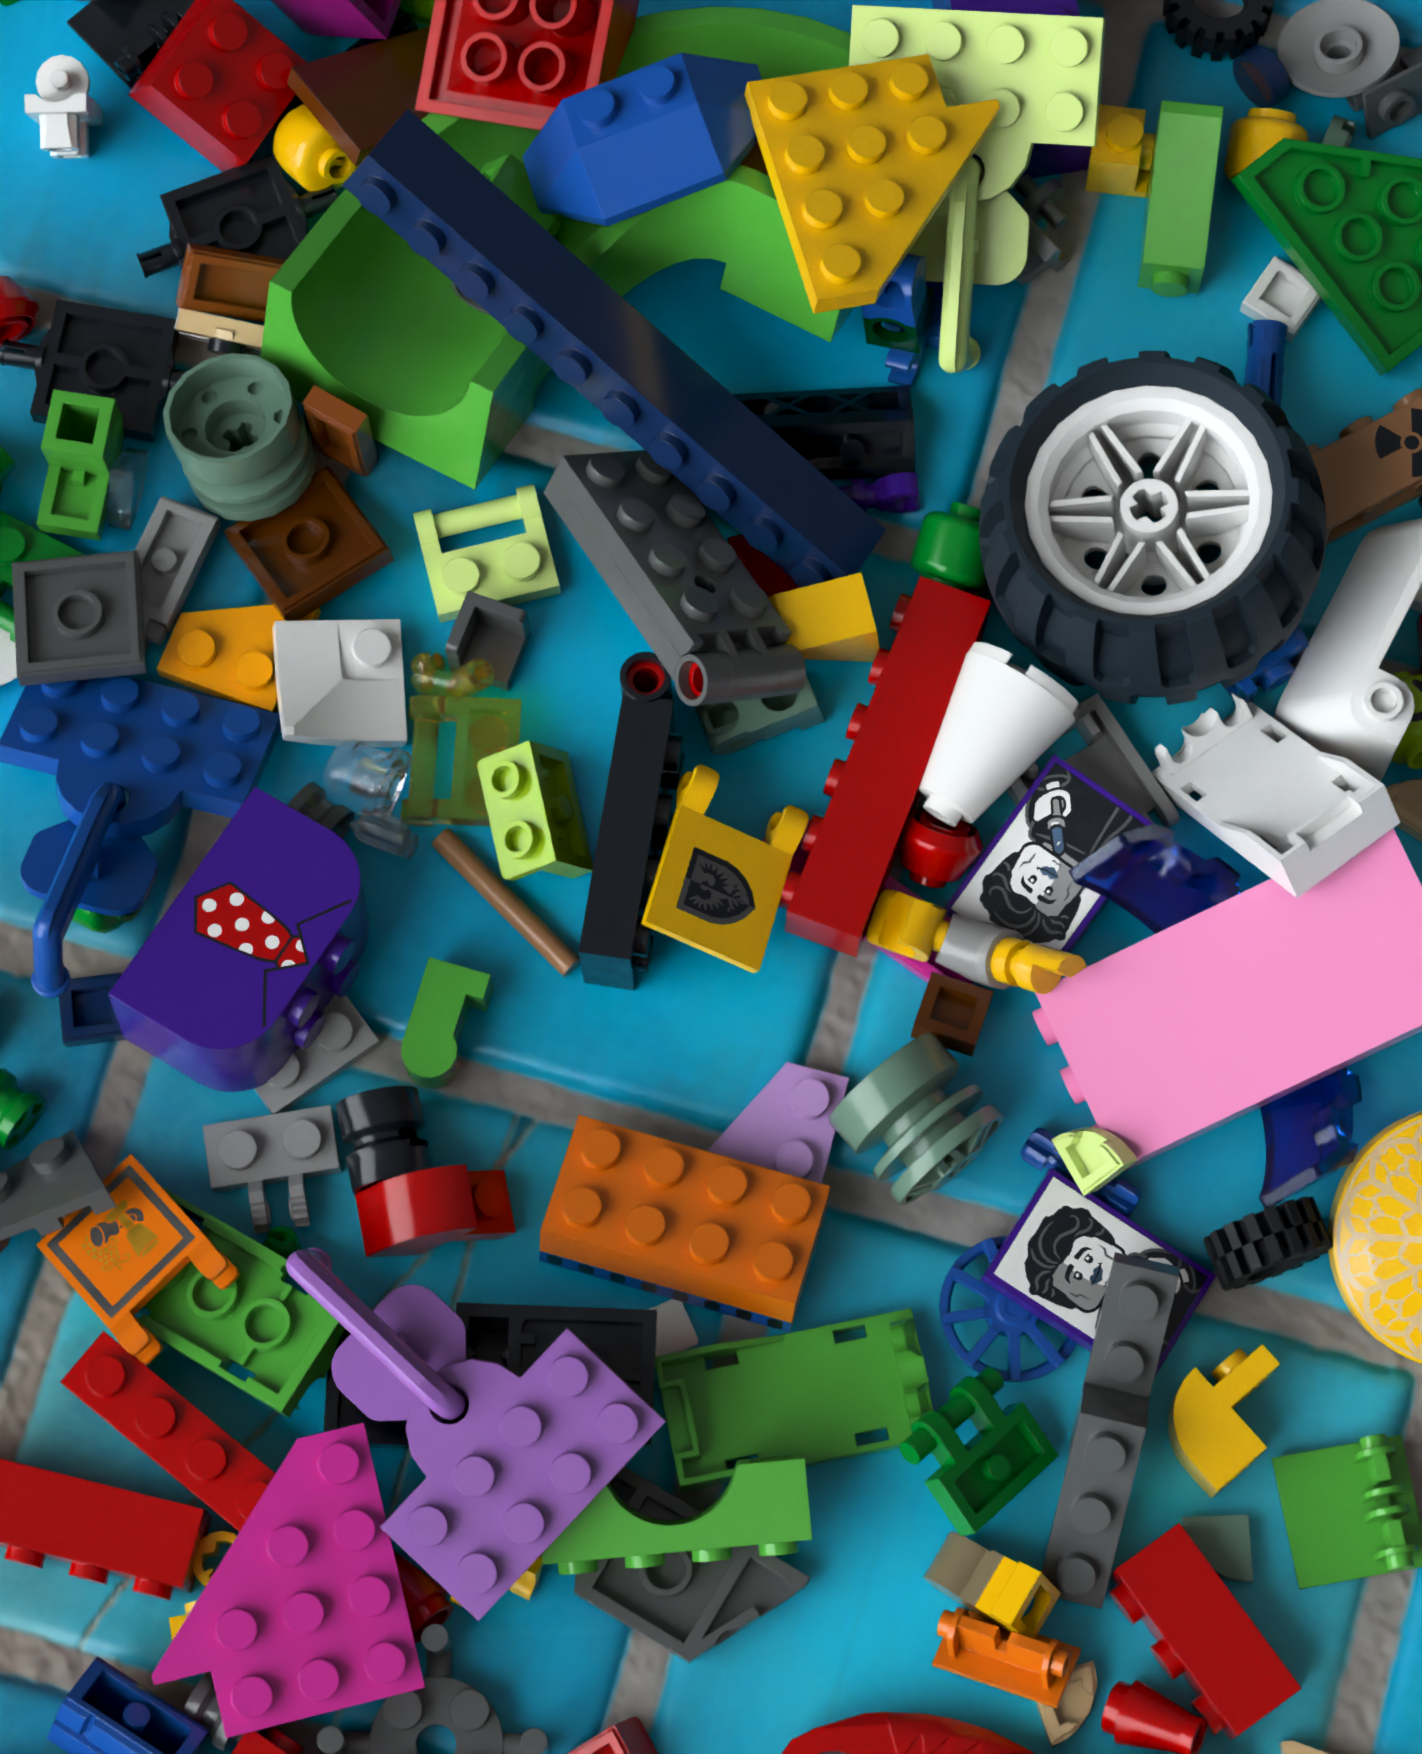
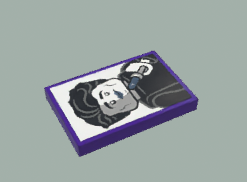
M1054 754L944 908L950 916L957 914L1018 931L1030 943L1072 953L1160 831V828Z
M1051 1168L1046 1172L980 1280L1091 1352L1115 1252L1180 1267L1179 1280L1155 1373L1156 1376L1216 1275L1092 1194L1083 1196L1077 1184Z

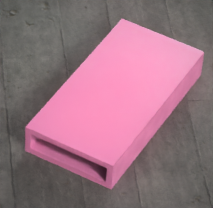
M1393 828L1298 898L1273 879H1269L1087 966L1072 978L1064 977L1060 979L1058 985L1047 994L1035 993L1042 1007L1032 1011V1015L1048 1047L1059 1042L1069 1066L1059 1070L1061 1077L1076 1105L1084 1101L1087 1102L1097 1123L1091 1127L1100 1128L1114 1134L1135 1154L1138 1161L1126 1169L1128 1170L1421 1032L1422 885Z

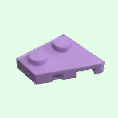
M786 1062L707 1151L823 1184L836 1130L829 1123V1116L845 1098L849 1078Z

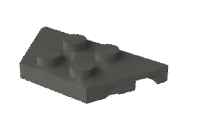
M623 1467L610 1481L617 1495L628 1506L643 1515L656 1519L676 1520L700 1513L697 1509L626 1467ZM750 1545L731 1547V1559L712 1562H692L691 1551L665 1553V1565L647 1568H625L624 1557L599 1559L598 1571L575 1574L574 1594L690 1664L804 1590L810 1581V1577L775 1556H759L758 1546Z

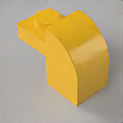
M1263 1344L1249 1356L1240 1347L1211 1372L1212 1376L1218 1381L1214 1387L1195 1367L1186 1376L1172 1400L1168 1414V1435L1171 1447L1179 1463L1211 1499L1259 1458L1267 1448L1233 1409L1269 1378L1280 1365Z

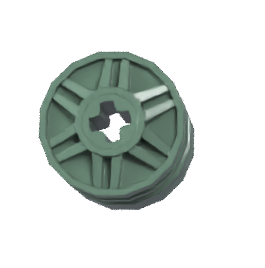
M229 353L206 359L182 375L169 391L163 411L166 435L177 458L182 463L183 472L189 480L193 493L206 510L225 520L251 522L275 516L294 504L310 485L317 463L313 440L307 430L303 417L299 413V407L291 386L276 365L256 355Z
M925 1033L892 1054L857 1084L829 1116V1123L855 1154L867 1152L883 1142L886 1143L889 1148L873 1170V1175L879 1182L887 1180L907 1168L890 1190V1195L900 1206L908 1205L925 1193L939 1189L961 1173L978 1157L987 1140L995 1133L1004 1120V1115L995 1104L986 1105L969 1117H966L982 1098L983 1091L977 1084L969 1085L950 1096L944 1092L957 1074L960 1064L933 1033Z

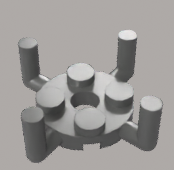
M438 1624L427 1626L421 1635L422 1644L426 1648L425 1678H423L425 1688L387 1697L375 1716L371 1731H341L334 1726H327L321 1729L317 1735V1745L326 1754H419L418 1742L421 1735L427 1729L434 1726L446 1727L452 1731L456 1739L454 1754H549L551 1749L548 1737L538 1728H530L524 1733L503 1732L501 1722L489 1701L472 1686L452 1678L453 1640L446 1629Z

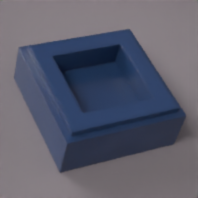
M122 973L70 979L69 987L59 996L62 1040L66 1047L126 1040L123 1037L108 993Z

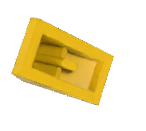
M862 572L774 594L768 598L792 632L787 642L783 644L795 646L802 654L803 659L874 662L880 647Z

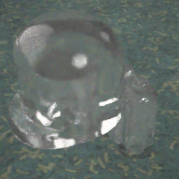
M358 740L346 741L337 746L328 757L323 770L322 781L327 797L331 803L344 805L354 811L356 815L361 816L357 821L350 823V828L354 831L358 841L365 843L369 847L410 860L417 849L419 836L411 833L409 826L393 815L392 812L400 797L411 765V754L399 748H393L387 753Z

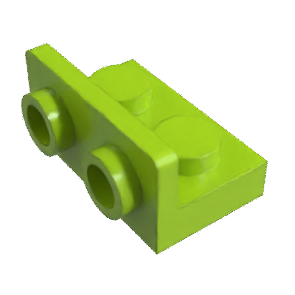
M529 740L478 761L477 768L502 878L514 881L538 871H545L574 879L592 872L593 862L568 752Z

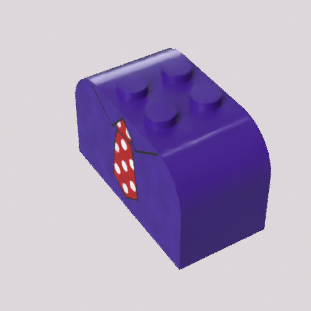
M254 787L108 993L124 1039L196 1082L214 1090L240 1092L254 1089L267 1083L284 1067L291 1055L295 1054L299 1047L307 1049L313 1044L325 1022V1016L322 1013L334 995L341 998L350 990L359 974L361 966L357 962L367 945L369 918L360 870L354 853L347 843L333 831L259 788Z

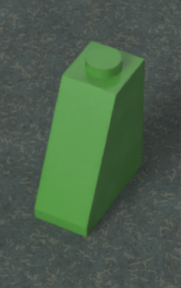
M1161 100L1155 130L1151 169L1148 177L1137 287L1150 288L1155 294L1165 297H1180L1187 293H1199L1205 267L1223 106Z

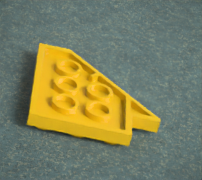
M929 54L747 82L744 96L750 110L753 128L813 314L874 304L996 120L1000 109L998 99L946 107Z

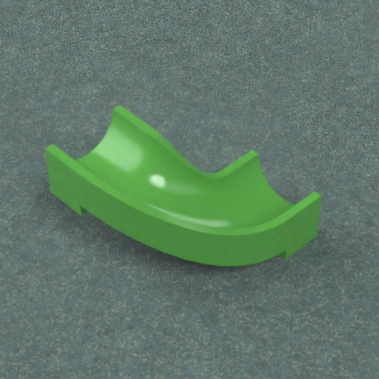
M702 7L663 11L636 17L635 26L615 78L678 53L757 64L762 79L849 66L851 33L808 17L762 8ZM432 113L421 120L479 172L485 164L509 153L524 164L522 156L540 132ZM739 165L726 181L610 226L574 220L560 214L556 217L561 222V225L554 238L621 297L656 272L675 263L691 259H714L726 263L720 289L830 343L855 308L850 307L813 314L768 175L753 168ZM345 189L269 281L260 358L278 367L288 380L296 401L302 403L312 387L316 385L366 413L374 440L475 490L533 411L538 385L552 368L525 344L514 339L494 317L482 313L462 301L454 292L451 286L452 281L425 257L414 252L407 241L376 214L366 210L359 200Z

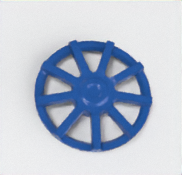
M1007 1236L991 1237L965 1251L949 1269L940 1293L939 1312L941 1325L953 1351L974 1371L980 1373L984 1368L991 1367L978 1359L995 1338L1000 1335L1007 1337L1008 1370L994 1369L1000 1373L1004 1382H1025L1038 1379L1054 1371L1065 1362L1075 1349L1077 1343L1066 1337L1063 1345L1057 1351L1036 1324L1041 1319L994 1288L989 1287L963 1271L970 1262L983 1254L986 1255L990 1264ZM955 1283H959L983 1297L985 1300L984 1306L951 1312V1296ZM985 1319L989 1326L988 1330L974 1347L968 1351L958 1338L953 1324ZM1020 1336H1029L1047 1358V1361L1037 1367L1021 1370Z

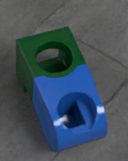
M908 253L874 304L861 306L866 344L921 353L936 305L934 289L928 288L926 285L927 266L925 256ZM882 321L895 323L903 327L906 332L888 330L882 327L881 323Z

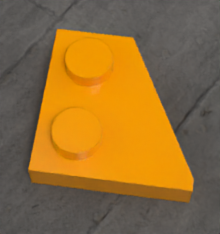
M273 604L181 613L158 663L157 672L160 677L219 699L278 713L272 627L275 621H284V619ZM320 607L298 621L318 620L321 614Z

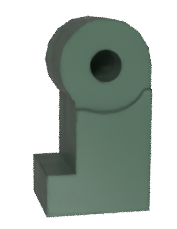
M807 676L801 690L794 695L695 706L698 719L711 752L714 755L731 754L745 749L761 739L767 740L797 727H800L802 731L825 722Z

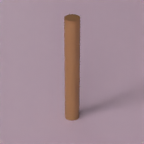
M450 828L443 830L433 840L431 846L563 977L570 975L579 966L580 957Z

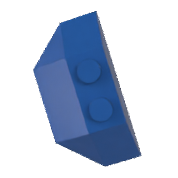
M678 53L562 99L522 156L540 212L549 215L557 213L574 220L610 226L726 181L752 151L758 141L753 128L750 110L744 96L747 82L763 80L757 64Z

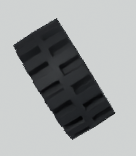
M1164 0L1163 16H1166L1165 27L1168 34L1176 33L1175 43L1181 49L1188 44L1192 46L1191 56L1201 59L1203 52L1211 53V61L1221 62L1223 53H1229L1231 60L1242 54L1244 47L1249 49L1254 45H1258L1260 36L1264 37L1270 22L1274 0H1242L1244 3L1242 11L1228 18H1214L1204 14L1195 5L1193 0Z

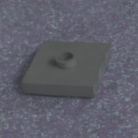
M137 550L12 563L16 669L20 686L147 673L141 562Z

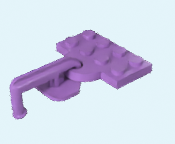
M314 1247L294 1251L286 1262V1269L289 1275L351 1333L337 1348L332 1359L331 1370L336 1386L372 1420H407L405 1430L411 1456L426 1476L423 1482L380 1528L479 1621L656 1433L666 1420L568 1327L533 1365L520 1376L499 1362L476 1358L467 1359L466 1327L463 1320L432 1290L416 1284L404 1285L391 1291L372 1310L332 1272V1261L327 1252ZM469 1400L468 1412L466 1413L465 1417L462 1418L460 1421L448 1423L440 1420H453L460 1417L465 1412Z

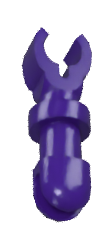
M913 472L890 474L870 484H864V478L851 479L852 485L837 486L865 512L866 508H877L880 511H888L890 513H910L920 509L918 477Z

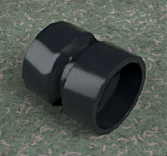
M391 1086L367 1090L346 1097L336 1104L342 1139L344 1143L354 1146V1151L346 1157L354 1196L356 1193L386 1179L433 1168L428 1141L417 1137V1133L425 1126L419 1092L416 1087Z

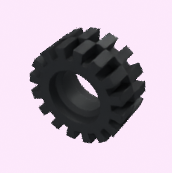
M1308 1196L1297 1200L1285 1201L1279 1206L1273 1205L1264 1208L1263 1211L1256 1214L1246 1215L1242 1220L1230 1222L1224 1225V1228L1210 1233V1236L1203 1239L1222 1290L1225 1291L1233 1288H1243L1250 1283L1253 1285L1262 1282L1266 1278L1282 1275V1272L1290 1269L1294 1270L1303 1266L1305 1262L1319 1258L1320 1255L1328 1253L1329 1249L1333 1247L1314 1197L1308 1198Z

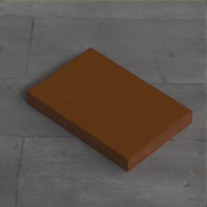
M430 26L291 68L287 84L355 166H358L407 109L420 120L430 114L415 110Z

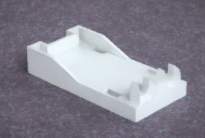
M1231 692L1236 704L1233 713L1223 720L1220 719L1218 712L1211 707L1205 713H1201L1193 724L1182 727L1184 743L1174 756L1171 757L1168 749L1162 744L1155 748V754L1160 766L1151 773L1170 801L1298 898L1401 822L1383 783L1348 758L1317 750L1252 702L1247 704L1241 697ZM1196 791L1202 798L1195 801L1189 794Z

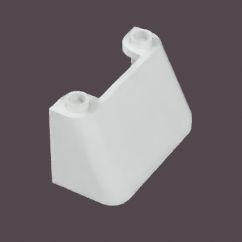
M1422 518L1381 526L1370 531L1364 537L1308 644L1309 646L1305 649L1296 670L1291 676L1278 702L1274 715L1275 720L1317 750L1348 758L1380 782L1412 719L1415 708L1413 694L1407 684L1396 676L1379 669V666L1409 608L1422 613Z

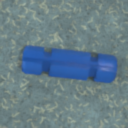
M1037 1127L1022 1147V1159L1040 1171L1044 1167L1049 1170L1052 1168L1076 1184L1051 1140L1056 1136L1044 1128ZM1120 1178L1118 1182L1113 1179L1098 1191L1090 1193L1127 1218L1133 1213L1142 1195L1139 1188L1123 1178Z

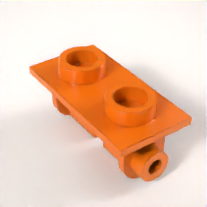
M957 1607L955 1612L944 1610L939 1619L937 1635L943 1637L932 1661V1666L1057 1709L1081 1654V1648L1040 1634L1033 1639L1012 1631L1009 1633L977 1613Z

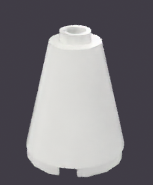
M974 642L968 653H966L919 787V791L927 798L923 808L938 820L953 827H956L959 820L974 823L1075 722L1080 712L1077 709L1078 701L1063 686L1033 665H1030L1026 671L1014 664L1008 663L1013 655L1012 653L985 642Z

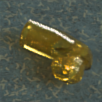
M428 652L420 653L411 661V669L414 675L409 679L413 688L421 695L464 702L489 687L494 680L492 666L481 658L472 659L454 671H444V657L437 652L431 657Z

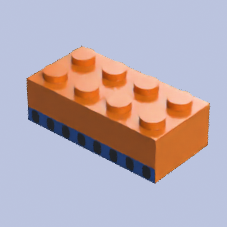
M578 1115L540 1229L539 1261L790 1333L824 1222L831 1186Z

